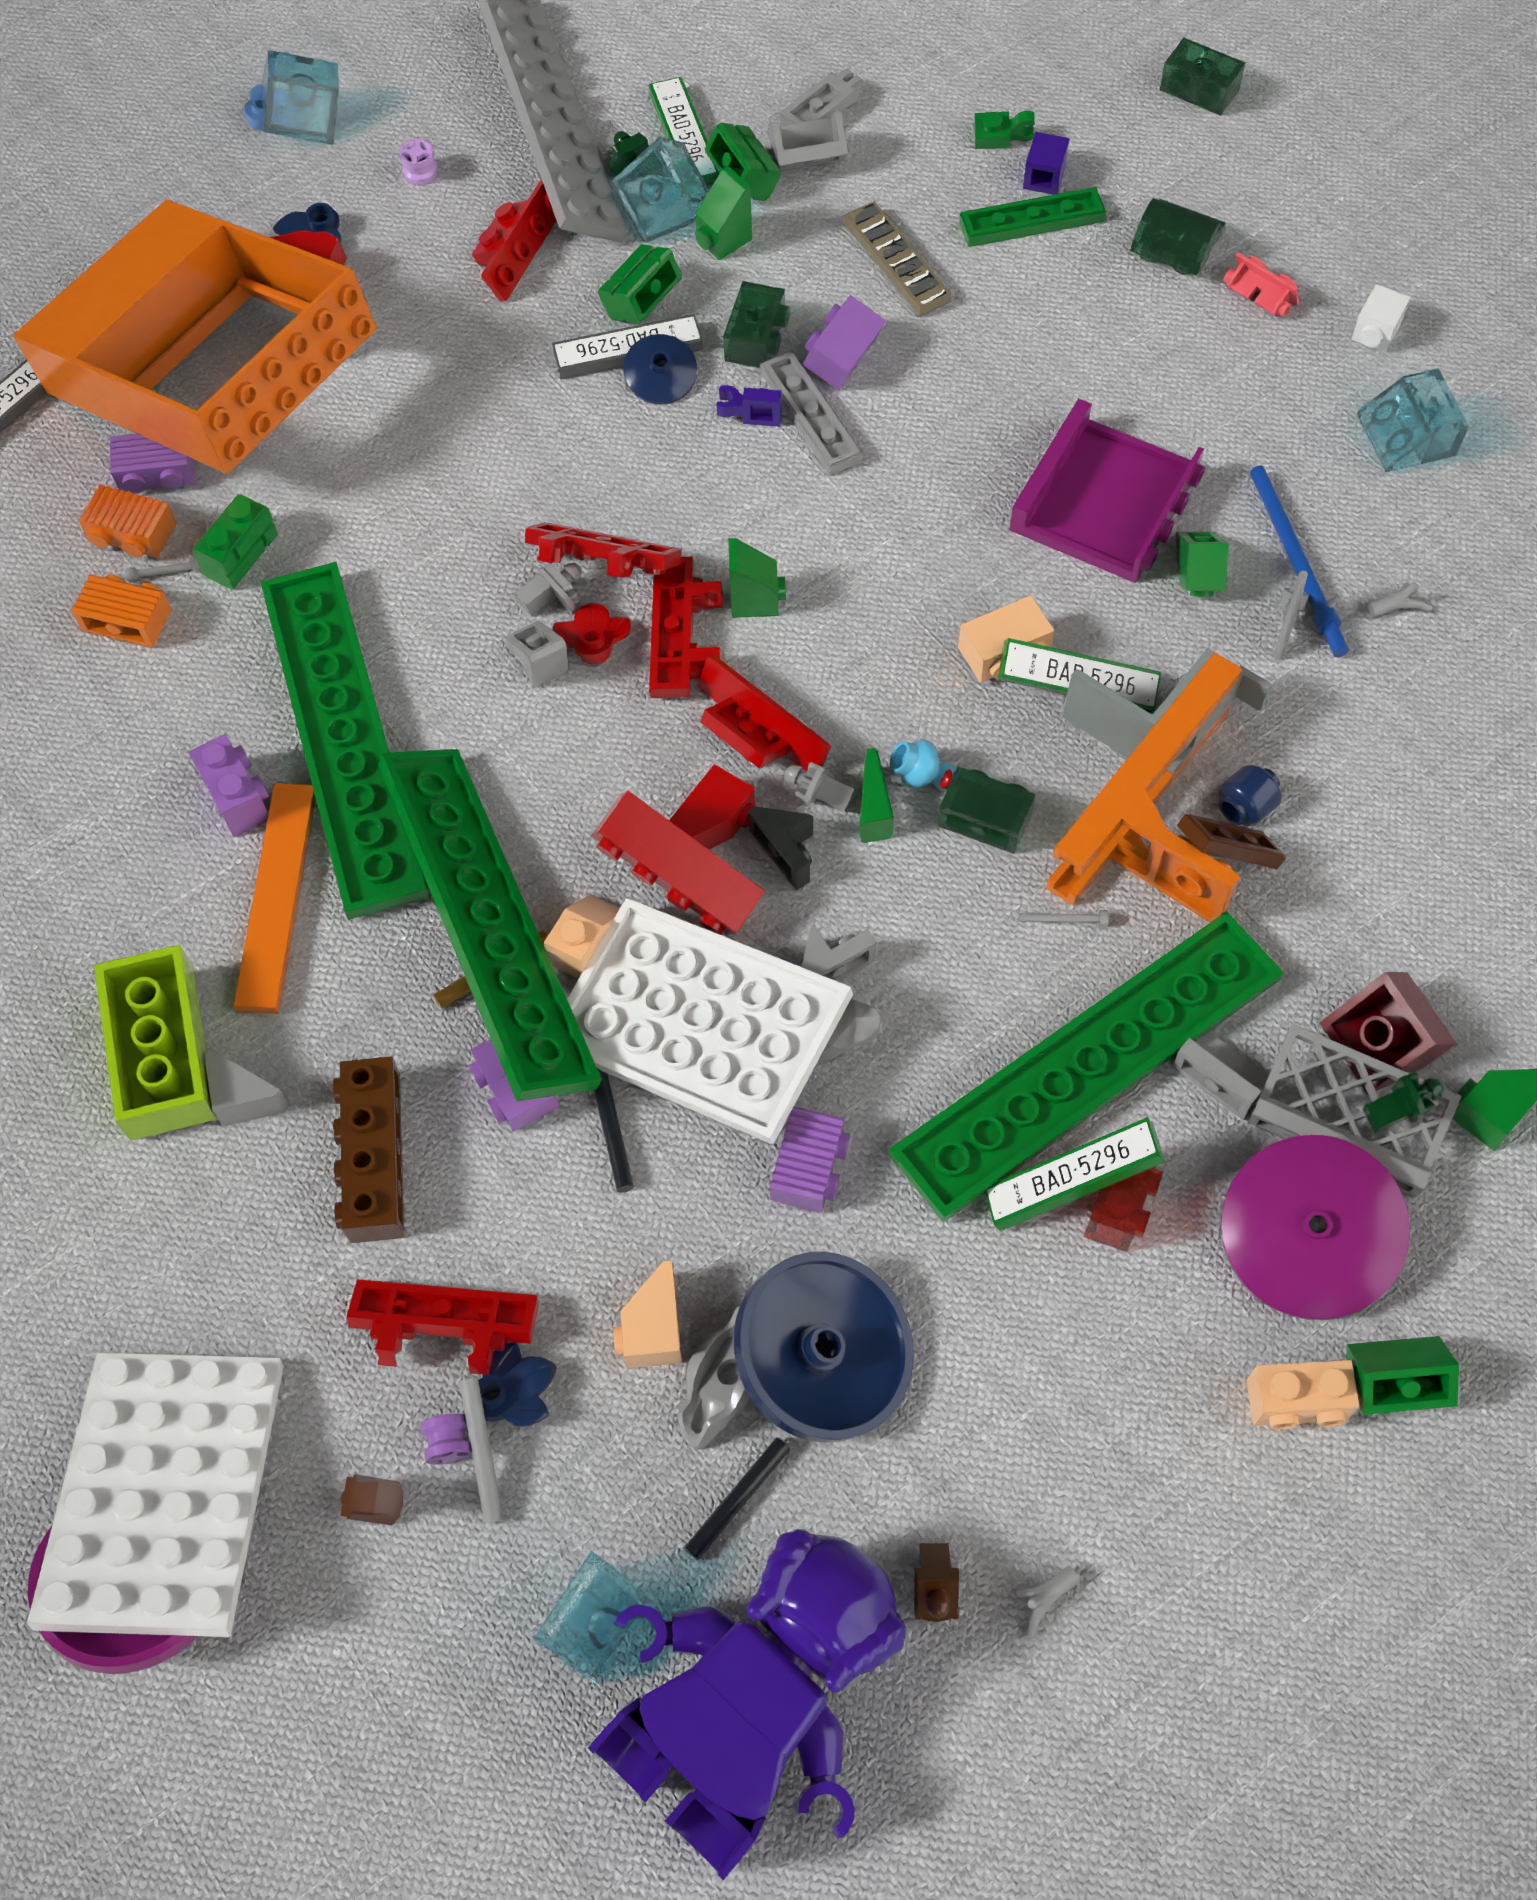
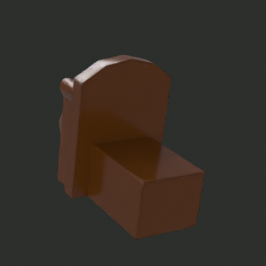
M363 1475L347 1477L345 1490L340 1497L342 1504L340 1516L347 1517L346 1519L393 1525L400 1516L403 1507V1491L400 1482Z
M919 1543L920 1568H914L915 1618L932 1622L946 1621L951 1618L956 1620L959 1618V1568H951L949 1543Z

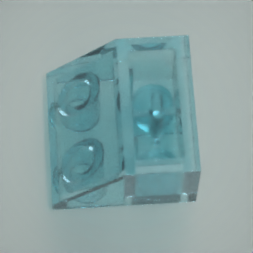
M1439 368L1401 377L1357 412V416L1385 472L1457 456L1469 427Z

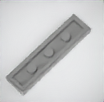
M793 350L760 364V373L772 390H782V406L829 476L863 462L862 451Z

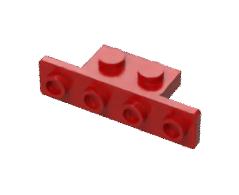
M542 179L528 200L516 203L507 202L496 210L494 220L489 228L480 235L479 243L471 254L479 266L487 265L481 277L499 301L508 300L557 221Z
M716 655L706 658L697 685L700 690L716 701L717 704L704 710L700 721L704 726L759 769L784 755L796 765L803 767L805 771L808 770L810 762L821 767L824 766L831 749V745Z

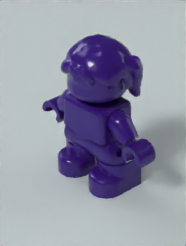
M796 1529L779 1536L774 1550L769 1555L766 1568L762 1573L759 1589L749 1600L746 1608L749 1617L753 1621L760 1620L767 1629L765 1634L761 1633L749 1621L741 1620L737 1622L723 1610L712 1606L673 1612L672 1619L664 1620L660 1613L652 1607L638 1604L627 1607L618 1615L614 1622V1626L625 1629L632 1620L641 1618L648 1620L654 1626L656 1632L655 1640L649 1648L640 1651L641 1664L652 1661L660 1655L664 1646H673V1652L697 1654L703 1657L691 1669L645 1694L643 1698L638 1697L629 1701L591 1743L588 1749L593 1754L596 1753L617 1772L645 1803L664 1782L670 1768L674 1766L695 1787V1790L685 1795L664 1821L675 1829L712 1865L717 1875L723 1881L756 1841L765 1822V1815L768 1814L787 1759L796 1747H798L803 1776H810V1784L802 1790L797 1799L796 1813H809L813 1799L822 1794H830L835 1797L839 1805V1816L831 1826L836 1838L839 1839L848 1833L853 1824L855 1809L852 1798L846 1789L836 1783L835 1775L842 1774L843 1729L837 1717L826 1705V1694L809 1677L813 1673L822 1680H826L828 1689L833 1693L844 1690L854 1678L872 1671L902 1650L906 1626L899 1613L896 1612V1598L884 1570L857 1546L839 1537L815 1535L804 1529Z

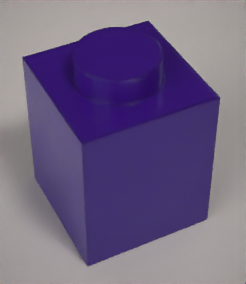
M1035 132L1026 160L1023 189L1052 195L1058 194L1066 167L1070 138Z

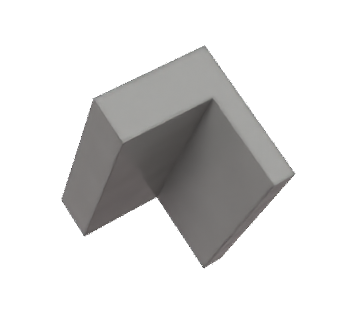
M1210 1031L1197 1041L1189 1038L1179 1049L1172 1066L1242 1120L1255 1107L1269 1076Z

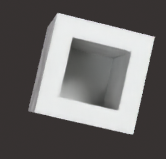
M1376 284L1359 314L1351 340L1386 353L1402 323L1411 297Z

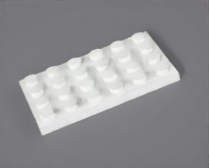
M626 898L567 1000L598 1069L773 1145L849 1004L853 992L848 985Z
M127 1353L96 1354L27 1621L32 1631L231 1637L284 1368L281 1358Z

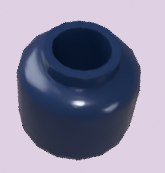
M1256 765L1243 766L1226 780L1219 789V808L1222 814L1236 825H1257L1280 805V781L1276 774L1267 768L1262 769Z

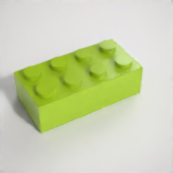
M181 945L95 964L94 970L115 1122L132 1141L217 1120L218 1118L212 1111L204 1057L207 1048L194 967Z

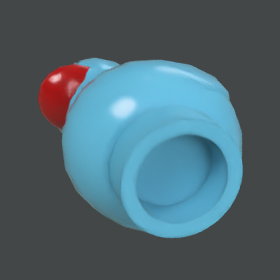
M926 739L917 740L912 743L901 741L896 745L891 754V770L899 774L901 781L911 788H923L932 782L936 788L947 791L953 789L959 781L957 768L947 762L939 764V755L936 747Z

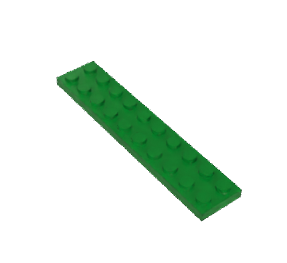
M337 562L260 581L344 911L348 920L430 897L424 875L378 765L381 754L389 753V748Z
M444 749L382 753L378 763L516 1102L596 1090L602 1078L459 750Z
M1226 911L889 1148L888 1155L944 1223L982 1196L994 1183L1007 1178L1175 1057L1179 1049L1189 1038L1197 1041L1281 980L1284 972Z

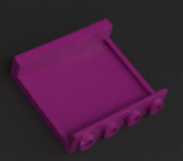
M1078 398L1013 505L1010 531L1136 583L1143 570L1148 572L1151 570L1159 550L1156 549L1159 541L1166 543L1174 526L1173 516L1175 514L1182 515L1190 497V494L1187 493L1190 486L1197 488L1205 471V466L1200 464L1204 448L1198 447L1192 460H1189L1090 420L1092 403Z

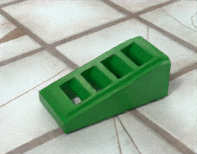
M875 748L867 749V755L865 756L860 814V838L862 843L891 839L893 835V811L878 750Z

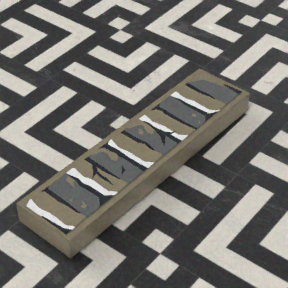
M875 201L844 215L845 226L919 316L950 303L951 292Z

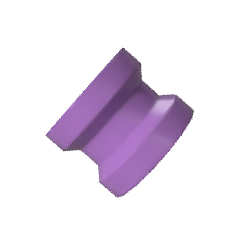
M465 1414L435 1416L421 1423L422 1435L428 1440V1448L424 1453L427 1464H451L472 1456L470 1442L466 1440L465 1431L467 1430Z

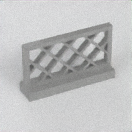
M1292 1023L1252 1111L1248 1124L1282 1139L1303 1135H1323L1348 1141L1375 1157L1389 1171L1400 1190L1416 1198L1424 1191L1431 1175V1168L1461 1096L1444 1089L1442 1096L1438 1098V1100L1447 1103L1441 1118L1424 1123L1422 1117H1420L1415 1122L1416 1127L1394 1134L1390 1126L1384 1129L1387 1137L1374 1142L1368 1141L1361 1137L1355 1121L1366 1118L1365 1113L1361 1112L1352 1115L1342 1093L1364 1085L1371 1101H1375L1379 1097L1372 1082L1385 1077L1397 1081L1400 1077L1409 1073ZM1295 1038L1313 1045L1319 1061L1297 1068L1290 1053ZM1324 1050L1334 1055L1326 1057ZM1342 1059L1353 1062L1361 1079L1339 1086L1330 1064ZM1286 1061L1290 1071L1280 1074ZM1323 1067L1332 1089L1309 1097L1300 1074ZM1366 1068L1376 1072V1074L1369 1076ZM1293 1077L1302 1100L1286 1105L1270 1098V1095L1276 1083ZM1418 1077L1419 1084H1423L1424 1080ZM1335 1095L1344 1119L1332 1123L1320 1120L1312 1103ZM1305 1106L1308 1114L1298 1110V1108ZM1348 1125L1350 1132L1339 1127ZM1437 1126L1431 1139L1428 1129ZM1420 1132L1427 1148L1422 1164L1405 1157L1397 1140ZM1390 1143L1393 1151L1382 1146Z

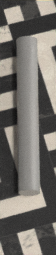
M478 1377L459 1380L484 1522L487 1524L503 1520V1513Z

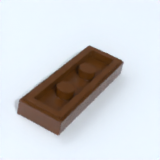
M1185 814L1177 824V827L1202 853L1278 869L1286 859L1285 854L1262 831L1192 814Z

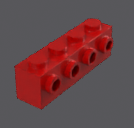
M628 790L619 795L591 835L599 841L596 847L603 854L615 861H618L619 858L625 860L634 867L631 873L636 878L649 886H652L654 883L668 892L665 897L669 902L683 911H687L688 908L692 909L702 917L699 921L702 926L719 935L722 933L726 935L737 933L765 892Z

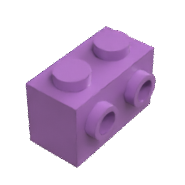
M851 295L842 306L835 303L823 321L827 324V327L823 332L816 329L804 347L809 353L803 365L838 391L875 342L886 323L885 319Z
M224 734L188 751L233 837L267 821L268 812L262 800L268 798L269 795L258 775L252 778L248 775L246 769L252 767L241 745L233 748L227 735Z

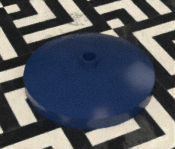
M809 1252L785 1259L761 1275L750 1287L740 1305L733 1339L738 1373L753 1403L777 1427L791 1435L808 1441L821 1443L841 1442L875 1429L888 1419L899 1406L909 1386L913 1369L914 1349L911 1329L904 1309L894 1292L879 1275L864 1264L850 1257L830 1252Z

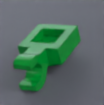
M1009 111L974 113L975 149L1010 148V140H1033L1034 112L1022 111L1012 119H1009Z

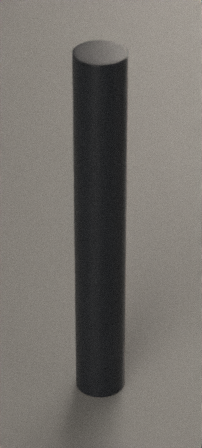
M598 1069L602 1080L598 1088L594 1090L615 1186L617 1192H628L634 1188L610 1081L608 1073Z
M776 1437L684 1546L683 1549L695 1560L698 1561L790 1451V1448L781 1439Z

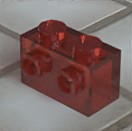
M1155 1166L1100 1189L1084 1237L1127 1252L1134 1235L1141 1238L1144 1235L1151 1212L1144 1210L1143 1206L1147 1195L1156 1196L1164 1171L1155 1169Z

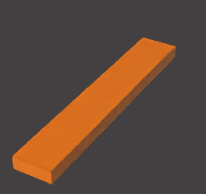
M274 783L234 1000V1008L237 1012L279 1014L316 803L312 785Z

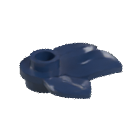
M315 203L308 207L306 212H291L281 218L273 227V231L278 235L302 230L316 233L324 231L338 237L340 243L342 242V237L338 231L340 226L338 213L326 203Z
M514 1342L505 1344L504 1351L494 1350L489 1375H482V1378L478 1380L485 1420L496 1422L505 1419L515 1426L524 1427L536 1424L549 1416L548 1409L539 1396L554 1379L557 1372L556 1364L542 1357L530 1356L522 1358L520 1348ZM489 1393H500L499 1396L493 1400H487L484 1398Z

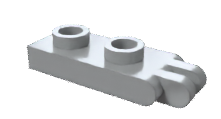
M845 69L838 75L830 73L780 112V124L789 125L830 118L833 112H842L857 100L859 91L864 83L863 79L858 76L854 77V74L848 69Z

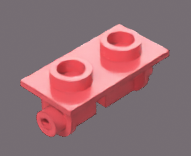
M1239 252L1236 253L1237 269L1230 268L1223 279L1224 282L1228 283V289L1247 300L1252 297L1256 290L1261 291L1254 301L1255 305L1275 317L1278 315L1285 317L1292 307L1291 303L1298 306L1299 293L1294 280L1281 273L1277 276L1267 270V266L1255 256L1247 258Z

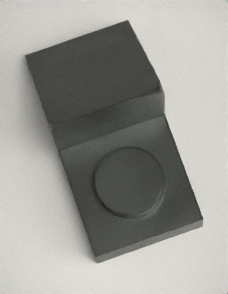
M756 806L750 809L749 830L796 891L810 882V864H812V859L802 842L813 835V816L805 813Z

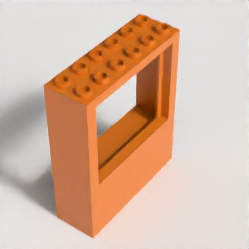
M166 199L12 336L46 393L134 433L141 434L145 438L225 474H229L377 330V327L352 268ZM251 296L298 314L198 410L151 391L155 385Z

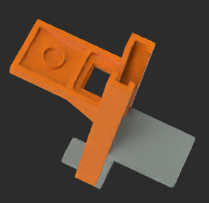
M1207 648L1152 715L1080 669H1076L1071 675L1063 714L1064 718L1128 759L1055 846L1053 857L1059 861L1061 858L1064 860L1047 880L1046 888L1074 906L1112 859L1209 923L1226 912L1240 875L1235 873L1226 862L1220 859H1213L1209 855L1200 852L1188 838L1177 836L1169 831L1155 804L1227 716L1234 699L1237 697L1260 711L1266 704L1272 684L1242 665L1239 667ZM1141 836L1151 842L1149 850H1147Z

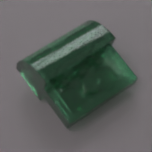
M1152 198L1138 225L1130 251L1139 254L1147 262H1161L1173 267L1180 274H1193L1197 276L1207 263L1211 249L1222 236L1226 222L1160 198L1159 200Z

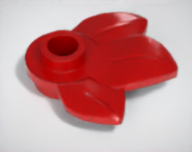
M590 602L578 608L573 621L556 622L552 629L564 639L567 648L575 650V653L584 663L600 664L610 657L613 645L629 635L631 623L629 617L610 618L609 612L604 605Z

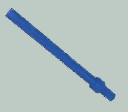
M1256 466L1250 471V475L1297 577L1302 570L1308 573L1304 592L1309 594L1308 601L1315 614L1312 618L1318 633L1325 636L1334 657H1342L1349 652V648L1339 629L1341 621L1336 610L1329 607L1264 466Z

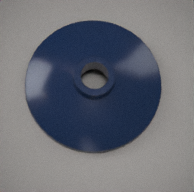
M665 334L649 335L638 340L628 350L623 365L624 378L629 389L638 398L652 404H669L680 400L692 389L697 377V363L691 349L680 339ZM664 360L667 364L658 367L654 364V361Z

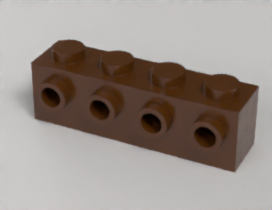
M393 1056L340 1061V1077L333 1079L334 1100L336 1104H340V1118L334 1119L333 1131L336 1145H341V1160L334 1161L335 1183L337 1187H341L342 1202H336L334 1207L336 1227L343 1230L350 1243L405 1238L400 1072Z

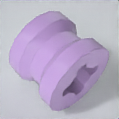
M418 138L406 141L401 145L399 157L403 164V175L406 181L418 186L431 183L438 174L437 163L434 160V149L431 143Z

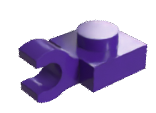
M730 385L719 387L720 400H728L729 402L717 401L718 416H743V424L780 427L782 418V390L744 387V392L741 394L735 387Z

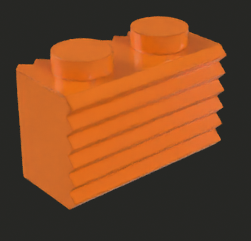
M102 484L98 485L78 520L86 538L93 545L100 548H107L108 545L118 547L127 554L137 558L142 557L143 554L159 558L160 552L163 551V546H166V541L169 540L170 534L173 533V528H176L175 518L169 504L164 500L160 501L157 498L154 500L151 497L139 496L137 493L132 494L130 491L125 492L115 487L112 489Z
M92 574L88 575V581H85V587L82 588V593L79 594L78 600L75 601V606L72 607V613L81 630L85 633L90 632L93 635H104L107 638L119 639L122 642L125 640L128 643L133 642L136 645L140 644L143 647L148 646L149 648L154 647L172 610L164 592L156 585L151 583H143L141 586L126 583L122 578L112 574L106 575L105 578Z

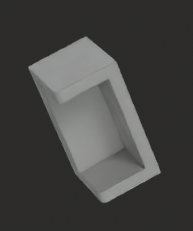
M841 111L833 112L830 118L783 126L779 125V121L772 122L768 128L773 161L781 172L844 161L848 155Z

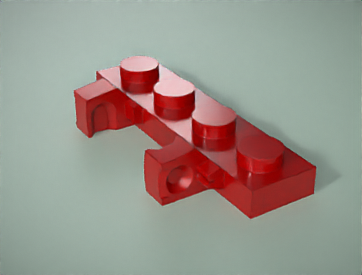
M547 522L532 525L525 529V543L539 546L537 561L560 563L564 554L573 555L575 559L586 561L596 560V557L608 559L607 575L621 578L630 577L634 568L642 569L643 572L648 574L660 575L665 574L667 569L681 564L682 549Z
M693 556L681 557L680 565L667 569L665 574H654L649 676L651 698L691 697V679L700 678L706 658L716 655L722 660L720 647L698 648L697 643H692L693 612L699 613V607L704 610L723 608L724 599L721 581L703 582L702 578L694 577L695 565Z
M357 1279L346 1318L349 1328L371 1330V1339H377L375 1353H378V1365L397 1367L395 1355L402 1351L403 1339L413 1340L414 1334L462 1338L463 1345H472L473 1353L468 1356L470 1374L489 1375L493 1360V1350L504 1351L506 1342L531 1344L539 1303L538 1295Z

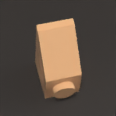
M591 894L565 908L544 941L545 950L552 966L579 979L620 908Z
M663 1261L620 1311L621 1326L613 1327L615 1354H624L627 1369L683 1363L674 1268L672 1261Z

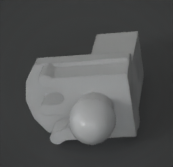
M548 563L538 570V575L515 592V595L532 617L555 598L571 614L576 610L575 605L580 602L577 593L572 589L573 586L571 585L573 581L576 582L581 576V567L578 564L569 563L559 572L552 563Z
M812 762L809 763L807 771L798 765H791L785 770L786 780L793 786L795 784L800 786L795 796L809 803L815 804L817 799L847 812L857 789L828 777L830 770Z

